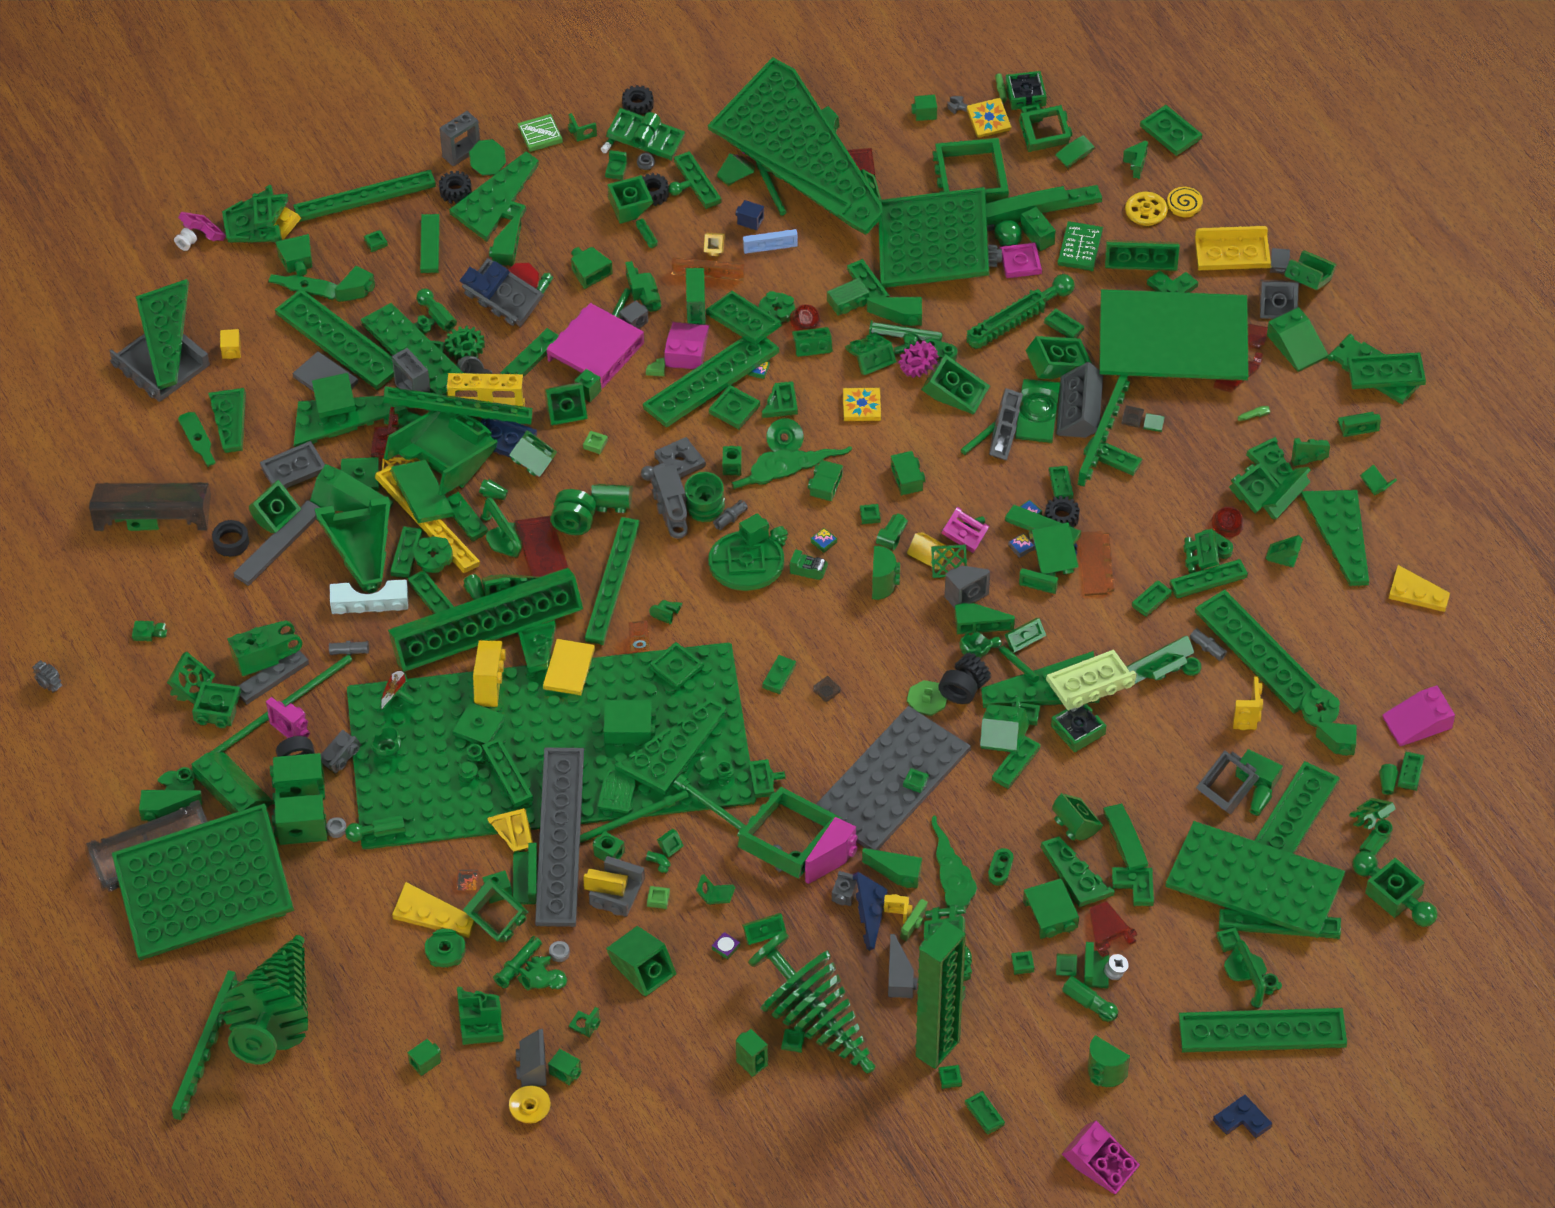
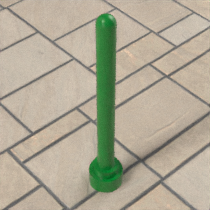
M681 774L675 780L673 787L679 792L686 790L687 793L738 830L742 827L745 828L746 825L691 786L686 776Z

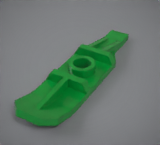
M271 274L268 280L269 283L284 286L293 292L302 289L311 295H319L331 300L336 299L335 288L338 285L329 281L298 275L284 277Z
M187 412L180 415L178 422L182 426L193 450L202 456L207 467L216 464L210 452L211 442L196 413Z

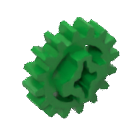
M466 325L465 329H462L461 326H458L457 331L452 329V334H447V339H445L446 352H449L450 357L454 356L455 360L465 356L478 358V353L482 354L483 348H485L484 335H481L480 330L475 331V327L469 329Z

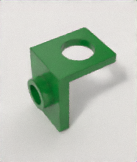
M568 114V129L570 134H574L577 142L597 136L596 123L579 127L573 114ZM593 129L591 133L584 134L585 130Z
M1375 465L1370 466L1360 474V477L1374 496L1386 490L1397 481L1394 478L1387 482Z
M705 874L701 875L696 888V892L707 904L730 903L735 890L733 884L714 886ZM704 882H705L706 885H707V892H706V893L703 892V884H704Z
M594 1007L590 1015L578 1011L569 1024V1028L590 1038L594 1030H597L601 1023L599 1008ZM579 1019H586L584 1028L577 1026L576 1023Z

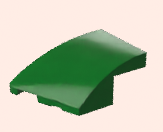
M457 987L462 1044L504 1041L499 996L485 994L477 990L475 993L464 991L463 987Z

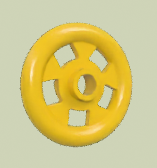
M1139 192L1127 200L1125 212L1134 223L1142 226H1152L1165 219L1168 213V206L1166 201L1156 193ZM1140 199H1145V201L1138 202ZM1154 200V201H1156L1158 204H1157V205H1154V203H1152L1151 201ZM1132 207H1138V211L1133 212ZM1155 210L1160 211L1158 216L1154 214ZM1141 215L1149 216L1148 219L1140 218Z

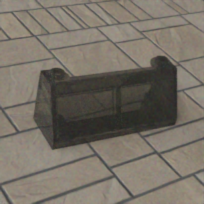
M202 482L96 483L89 504L94 531H104V525L106 523L112 525V519H186L187 525H191V522L198 526V530H207L211 492L209 483Z

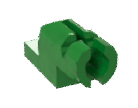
M632 261L625 262L626 276L633 301L641 300L649 312L661 309L659 291L652 274H639L638 268H634Z

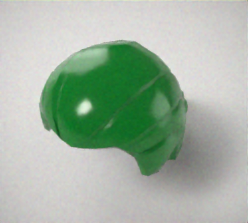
M967 632L959 642L963 655L971 653L975 654L976 658H983L992 647L997 648L1002 645L999 637L987 639L978 632H974L972 635H970V632Z

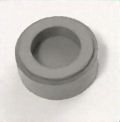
M332 818L326 824L327 833L331 837L339 838L345 834L347 827L346 822L342 818Z
M563 941L552 943L549 948L551 959L556 962L567 960L570 955L568 944Z

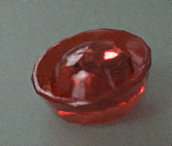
M800 305L793 309L790 314L791 326L796 331L820 327L821 319L819 312L812 305Z
M1234 507L1218 509L1211 519L1215 532L1223 537H1235L1242 532L1244 527L1243 516Z

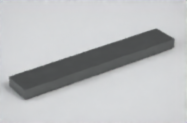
M307 500L294 517L264 542L234 572V577L249 586L316 520L314 509L320 507Z

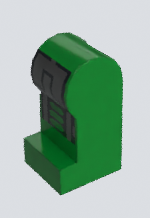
M795 549L790 561V574L821 580L827 570L828 562L819 557L813 558L812 556L804 555L803 551Z

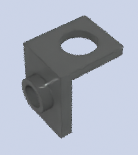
M1272 248L1270 273L1285 274L1290 259V249Z

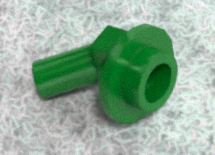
M912 334L904 335L905 344L894 347L895 354L905 352L904 349H910V344L915 346L918 338Z

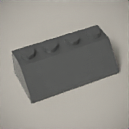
M1090 362L1061 376L1056 433L1059 436L1086 438L1096 433L1100 424L1103 375Z

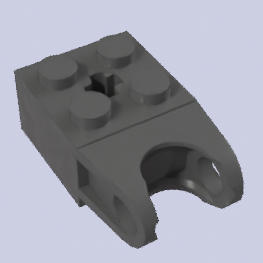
M676 465L653 469L654 477L651 478L653 486L652 496L654 500L658 501L656 504L658 513L662 514L669 534L673 538H682L687 534L685 520L687 511L685 491ZM675 527H681L683 528V531L681 533H675L673 529Z

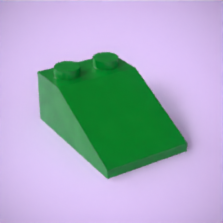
M1299 307L1268 322L1267 337L1297 372L1327 358L1328 353L1310 319Z
M1036 336L1026 349L1038 379H1057L1087 362L1091 363L1081 339Z
M945 354L935 364L921 390L939 402L974 414L990 385Z

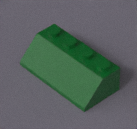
M1106 240L1105 268L1177 271L1180 244L1178 242Z
M225 752L206 753L191 763L195 778L231 814L264 803L267 808L273 804V800Z

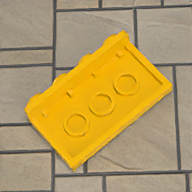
M1240 226L1196 229L1194 241L1198 270L1270 268L1268 228L1266 226Z

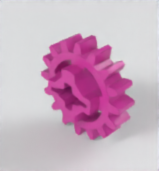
M917 341L915 346L910 344V349H904L905 354L900 355L902 360L899 361L900 368L906 376L911 375L914 378L918 375L920 378L922 373L927 375V370L934 369L932 365L938 363L935 359L939 358L936 348L930 342L926 343V341H923L920 344Z

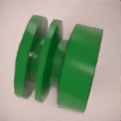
M698 472L692 475L684 486L686 510L689 516L697 521L711 522L720 517L725 509L723 482L717 475L710 472Z

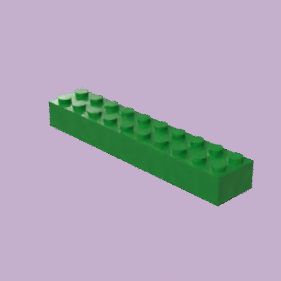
M565 568L389 629L388 632L397 664L405 672L477 647L479 640L494 641L583 610V605L575 575L569 568Z
M946 920L941 926L937 925L934 928L932 936L928 940H924L921 943L918 959L916 1057L935 1070L960 1042L966 933Z

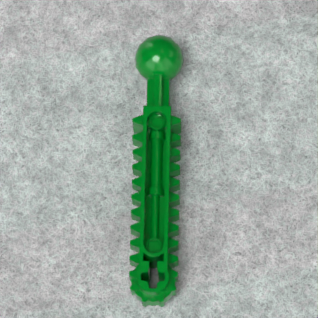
M1060 274L1054 278L1052 286L1041 292L1039 289L1035 291L1030 290L1027 296L1024 295L1022 299L1019 298L1017 302H1013L1012 305L1001 309L999 313L996 312L994 316H989V319H984L982 323H978L977 326H973L968 330L966 342L972 348H982L988 342H992L993 339H998V336L1004 335L1005 332H1009L1012 328H1016L1018 324L1021 325L1023 321L1026 322L1033 315H1038L1039 312L1044 313L1047 301L1057 295L1061 297L1069 296L1075 288L1074 280L1069 275Z

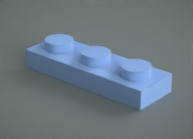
M796 229L743 237L744 254L798 246Z

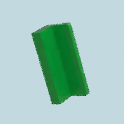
M1309 467L1295 468L1262 504L1272 519H1277L1311 482L1306 476L1311 471Z
M528 843L527 852L513 853V898L521 905L536 904L537 843Z

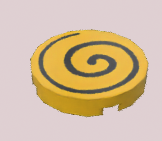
M1178 187L1169 193L1167 206L1176 216L1192 217L1195 213L1201 211L1203 199L1201 194L1194 188Z

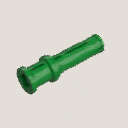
M532 936L511 961L505 962L504 968L493 976L496 984L502 988H507L513 977H517L520 974L519 969L542 945L538 937Z

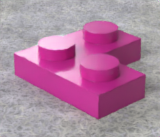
M181 212L178 217L186 228L191 230L195 228L203 231L206 234V238L211 241H223L226 237V234L204 215Z

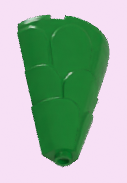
M389 496L370 499L369 508L335 513L333 506L315 508L314 511L318 523L331 540L333 547L344 560V565L361 589L367 593L377 592L381 587L386 559L385 546L390 511Z

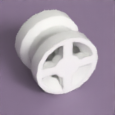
M183 228L180 232L181 234L174 238V242L180 249L187 251L191 244L197 241V237L190 229Z

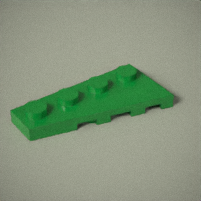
M239 388L208 393L224 452L243 451L245 389Z
M1059 836L1041 843V849L1058 876L1062 879L1078 907L1114 895L1115 891L1111 887H1107L1103 883V879L1098 874L1095 875L1085 861H1080L1076 857V853Z

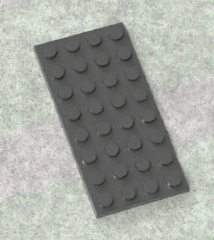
M908 706L816 805L841 817L843 821L856 826V835L858 836L856 842L867 849L879 850L971 750V746ZM910 768L929 774V779L921 793L903 787V782Z

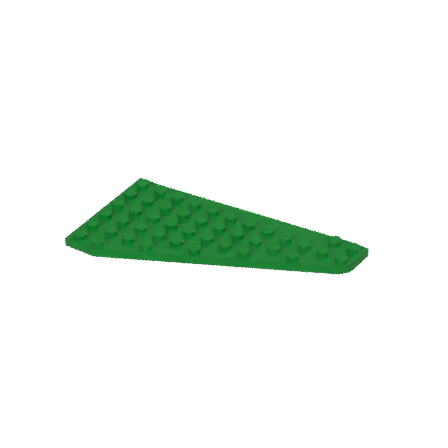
M772 57L707 125L709 131L731 143L857 231L867 235L881 220L883 215L881 202L796 70L789 65Z

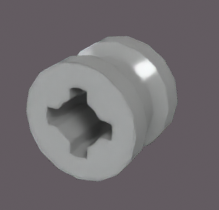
M1122 955L1111 956L1104 967L1105 975L1112 980H1119L1128 968V961Z

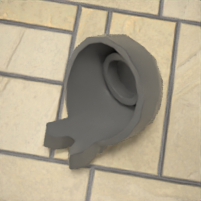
M465 356L456 365L463 373L492 374V371L484 369L483 363L474 356Z

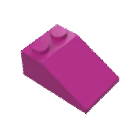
M673 322L666 342L665 367L695 369L703 364L709 325Z
M1438 685L1419 691L1384 713L1382 717L1398 745L1403 746L1452 729L1455 714Z
M837 817L833 819L805 861L806 883L810 884L845 864L850 857L855 855L858 838L856 826Z

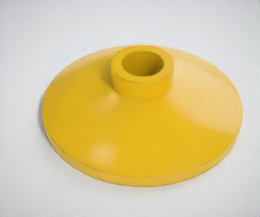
M537 1086L521 1087L512 1094L509 1100V1109L512 1116L523 1123H535L542 1120L549 1113L551 1106L549 1095Z

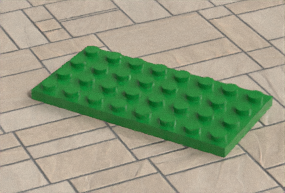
M1193 821L1166 881V887L1319 938L1344 879L1345 871Z

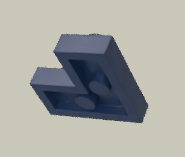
M493 261L484 275L469 267L459 281L490 300L510 271L496 261Z
M1243 1095L1213 1116V1121L1226 1135L1241 1124L1255 1138L1272 1127V1122L1246 1095Z

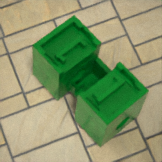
M321 753L273 757V765H270V776L272 777V787L275 788V793H272L273 805H275L272 815L275 838L278 837L280 845L327 841V822L323 800H325V781Z

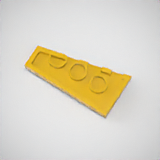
M405 882L392 914L395 920L435 930L452 929L456 931V934L466 938L470 937L475 925V921L464 911Z

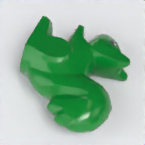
M551 956L532 957L531 962H526L528 965L525 967L526 970L523 968L519 969L521 976L517 977L518 981L527 991L534 988L544 989L547 987L561 989L566 986L568 980L565 973L559 969L550 971L545 969L550 964Z

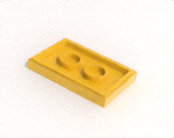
M557 639L543 689L581 696L595 645Z

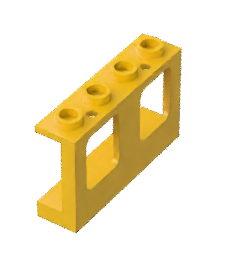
M448 373V396L456 397L455 391L474 390L477 392L478 397L461 398L525 407L522 374ZM493 391H512L515 393V398L493 397Z

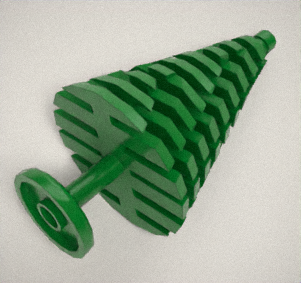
M783 931L751 957L748 961L750 966L757 967L769 959L787 980L762 1004L761 1010L768 1012L777 1007L771 1014L776 1019L790 1012L782 1021L787 1026L808 1013L793 1028L799 1033L820 1018L818 1023L805 1034V1037L812 1039L828 1027L829 1030L816 1041L818 1045H825L836 1036L838 1039L827 1050L833 1053L844 1045L845 1049L839 1054L840 1057L846 1059L852 1054L854 1058L849 1062L854 1066L860 1064L866 1074L874 1071L875 1064L867 1058L870 1054L868 1047L863 1051L859 1049L865 1042L863 1036H860L855 1041L851 1039L860 1030L859 1024L857 1023L847 1031H844V1028L855 1019L854 1011L846 1014L838 1022L836 1020L850 1007L849 999L847 998L830 1012L828 1011L846 993L844 987H841L829 995L841 982L839 974L826 981L836 970L834 962L822 968L831 958L829 950L821 953L796 972L778 951L789 939L787 932Z
M295 935L292 940L285 943L283 947L272 954V957L266 959L246 976V979L236 984L224 996V998H229L222 1002L221 1012L231 1010V1012H227L223 1016L226 1025L231 1024L229 1029L232 1032L228 1037V1045L231 1052L246 1063L255 1065L266 1064L274 1058L277 1050L290 1049L300 1044L306 1037L305 1033L299 1034L308 1030L305 947L302 948L305 940L301 935Z

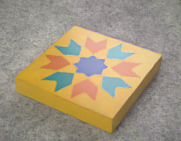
M1000 98L967 106L966 109L977 138L1011 130L1009 119Z
M843 388L844 421H881L880 388Z

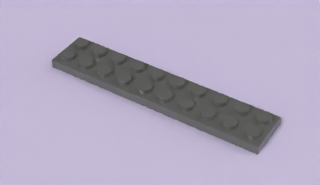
M544 748L536 926L576 927L584 748Z

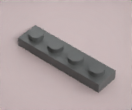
M300 650L278 660L279 664L263 669L237 686L241 689L239 698L246 705L307 666L309 660Z

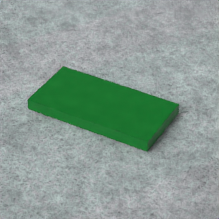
M730 291L705 310L706 315L754 345L782 326L780 320L733 291Z
M1421 352L1347 356L1352 389L1426 385Z
M426 460L391 467L390 472L418 524L453 517L454 511L446 496L438 494L440 485Z

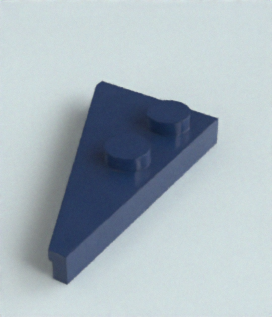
M856 872L853 874V880L857 881L859 891L856 893V899L859 904L860 921L865 924L866 934L863 935L866 949L871 951L875 948L884 908V899L888 889L863 874Z

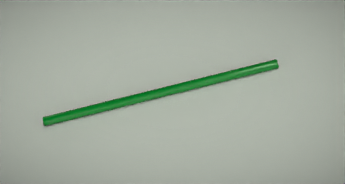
M346 655L281 702L285 707L295 702L352 661L351 656ZM268 711L209 753L224 752L269 720Z

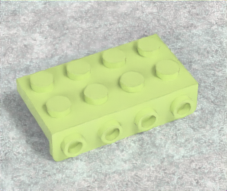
M1111 650L1048 674L1046 681L1066 709L1070 710L1079 708L1088 702L1097 701L1101 697L1113 695L1122 689L1135 685L1137 674L1135 671L1130 672L1117 653Z

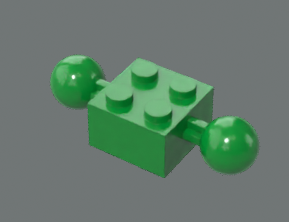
M1362 851L1355 855L1352 861L1354 871L1362 877L1371 876L1367 881L1366 895L1394 918L1409 908L1412 911V919L1418 926L1429 927L1435 923L1438 917L1436 907L1430 902H1419L1417 900L1423 894L1425 882L1397 858H1394L1380 869L1378 867V860L1373 853Z

